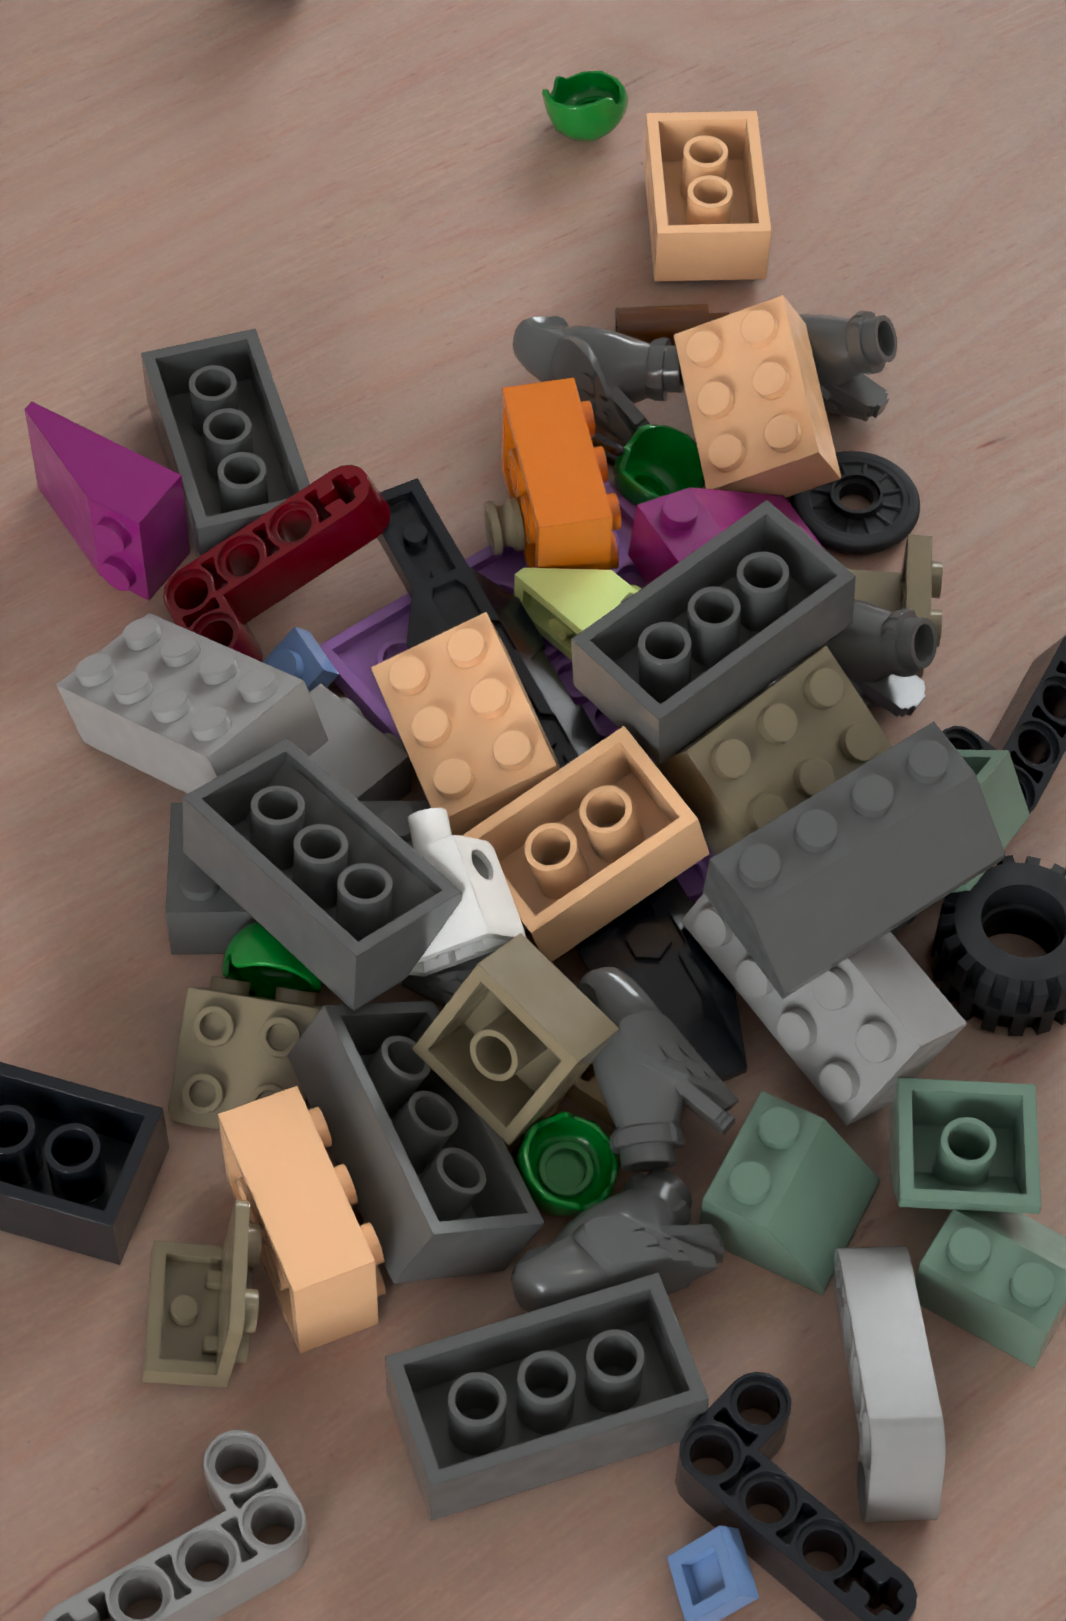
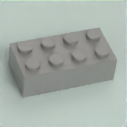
M151 613L131 622L125 627L120 636L98 653L84 658L72 673L56 684L84 743L187 794L287 738L308 756L312 755L329 741L304 680Z
M704 893L681 920L846 1126L891 1104L898 1077L917 1078L967 1024L891 932H888L782 999Z

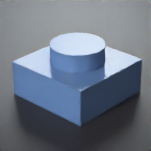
M294 627L263 661L267 665L304 680L309 692L320 683L327 688L339 675L311 632Z
M718 1526L667 1556L685 1621H720L759 1599L738 1528Z

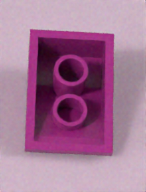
M31 401L24 410L39 490L101 577L118 590H129L150 600L190 554L182 475Z
M690 487L637 505L628 556L649 584L766 500L821 547L823 546L784 495Z

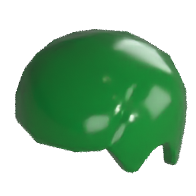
M584 71L568 78L557 76L551 94L548 89L542 90L545 109L554 128L559 133L575 141H594L612 132L625 115L629 100L627 90L619 79L603 71Z
M644 425L637 429L624 446V454L617 457L613 470L616 488L622 496L636 507L638 504L690 487L703 488L705 485L697 443L688 434L668 425Z
M258 922L249 924L241 929L230 940L225 949L222 975L226 978L230 976L232 979L251 982L249 993L252 995L275 998L277 986L314 991L316 993L321 991L322 981Z
M562 1111L534 1122L525 1133L514 1161L537 1209L551 1216L573 1217L578 1216L598 1202L607 1199L612 1194L619 1170L617 1156L611 1152L610 1138L596 1122L567 1111Z

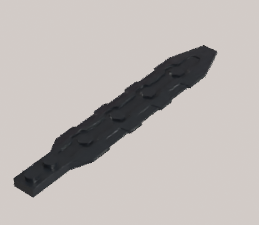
M418 478L380 492L389 505L391 515L388 526L377 539L411 597L407 648L410 649L487 612L511 658L560 768L601 742L598 732L582 705L574 704L544 653L546 644L519 598L468 566ZM675 877L580 942L579 956L588 972L602 967H615L634 979L654 1001L663 1015L674 1022L718 1077L725 1082L747 1072V1061L735 987L681 922L696 902L689 900Z

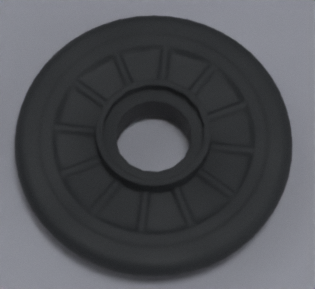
M861 451L836 452L841 479L790 496L791 506L820 544L833 551L846 554L865 555L890 549L903 541L912 532L920 514L919 494L914 482L906 472L886 458ZM846 495H860L866 498L871 505L863 510H852L845 507L840 502V499Z

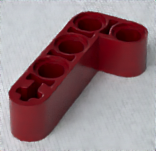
M354 465L339 466L178 570L169 578L164 587L163 599L165 606L176 625L262 662L263 654L261 647L248 627L247 622L381 535L390 522L391 511L389 505L362 468Z

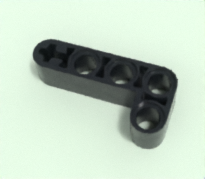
M1066 635L1032 662L989 742L974 731L963 726H952L942 731L956 750H1009L1029 814L1037 806L1066 751Z
M752 1372L742 1375L724 1391L687 1430L682 1438L675 1479L679 1495L715 1528L718 1526L738 1528L746 1554L824 1621H912L916 1609L917 1593L914 1583L907 1574L771 1461L785 1441L792 1402L788 1388L780 1379L769 1373ZM751 1408L761 1409L768 1413L773 1421L763 1425L751 1424L744 1420L740 1413ZM701 1458H714L723 1463L727 1470L722 1474L714 1476L706 1475L698 1471L692 1463ZM758 1504L771 1505L781 1513L783 1518L772 1523L760 1522L753 1518L748 1509ZM814 1551L827 1552L838 1561L839 1567L831 1571L817 1570L809 1565L804 1556ZM856 1577L860 1580V1583L858 1584L853 1580L851 1584L852 1579ZM884 1603L892 1609V1612L884 1609L875 1616L867 1610V1607L875 1610Z

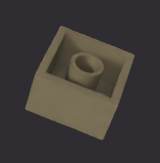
M520 933L475 966L412 1050L508 1145H511L527 1132L534 1122L540 1121L555 1108L618 1032L619 1028Z

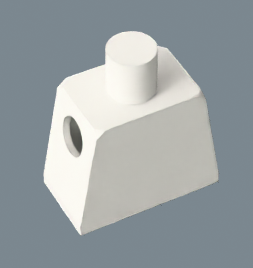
M429 808L409 815L408 823L414 850L462 891L460 904L409 975L425 977L496 951L520 933L526 937L523 924L494 847L485 840L452 835L448 813L444 808Z

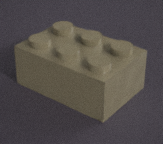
M826 645L811 653L660 766L656 762L653 763L698 818L705 841L716 856L893 746Z

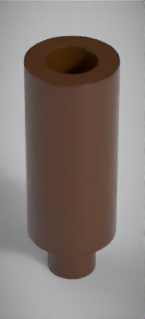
M708 304L621 307L615 309V332L647 343H651L661 337L669 338L671 345L676 346L674 334L729 315V312L709 313Z

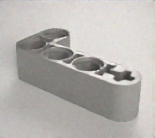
M903 1245L836 1248L834 1253L835 1297L860 1435L857 1488L863 1523L937 1520L940 1511L945 1469V1429L908 1247Z
M232 1430L220 1434L210 1442L204 1454L203 1463L208 1495L217 1516L59 1603L46 1613L42 1621H103L107 1618H110L111 1621H213L292 1576L303 1566L308 1556L309 1543L306 1516L302 1504L267 1446L257 1435L244 1430ZM237 1466L249 1467L256 1472L249 1481L241 1484H230L221 1479L224 1473ZM271 1525H282L292 1531L290 1537L284 1542L275 1545L265 1544L256 1538L260 1531ZM208 1561L219 1562L227 1567L221 1577L210 1582H200L191 1577L196 1567ZM142 1598H152L161 1603L159 1610L154 1615L143 1620L132 1619L124 1614L128 1606Z

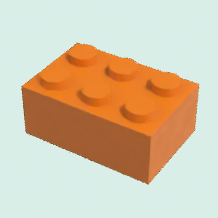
M574 378L502 388L501 468L509 498L516 497L521 510L525 533V549L523 554L527 568L618 569V547L612 531L621 529L619 501L616 493L606 494L604 483L608 482V467L605 451L602 446L593 447L591 437L595 436V420L590 401H580Z

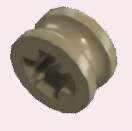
M516 497L507 498L506 503L502 506H496L494 501L484 502L485 529L492 554L494 556L501 555L503 549L508 546L513 547L516 552L524 551V525Z

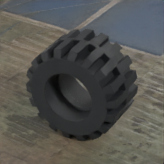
M1013 855L1005 856L996 866L986 870L970 891L950 893L945 896L942 903L931 957H934L931 967L934 981H942L940 992L949 1002L957 1001L959 1003L957 1012L962 1018L969 1021L975 1016L982 1020L981 1029L992 1033L995 1032L996 1026L1008 1028V1036L1023 1037L1025 1028L1032 1027L1035 1033L1039 1035L1050 1032L1053 1020L1062 1026L1066 1023V869L1055 863L1051 869L1040 866L1041 858L1027 856L1025 863H1016ZM999 934L1021 935L1036 942L1047 954L1032 958L1014 956L997 948L988 938Z

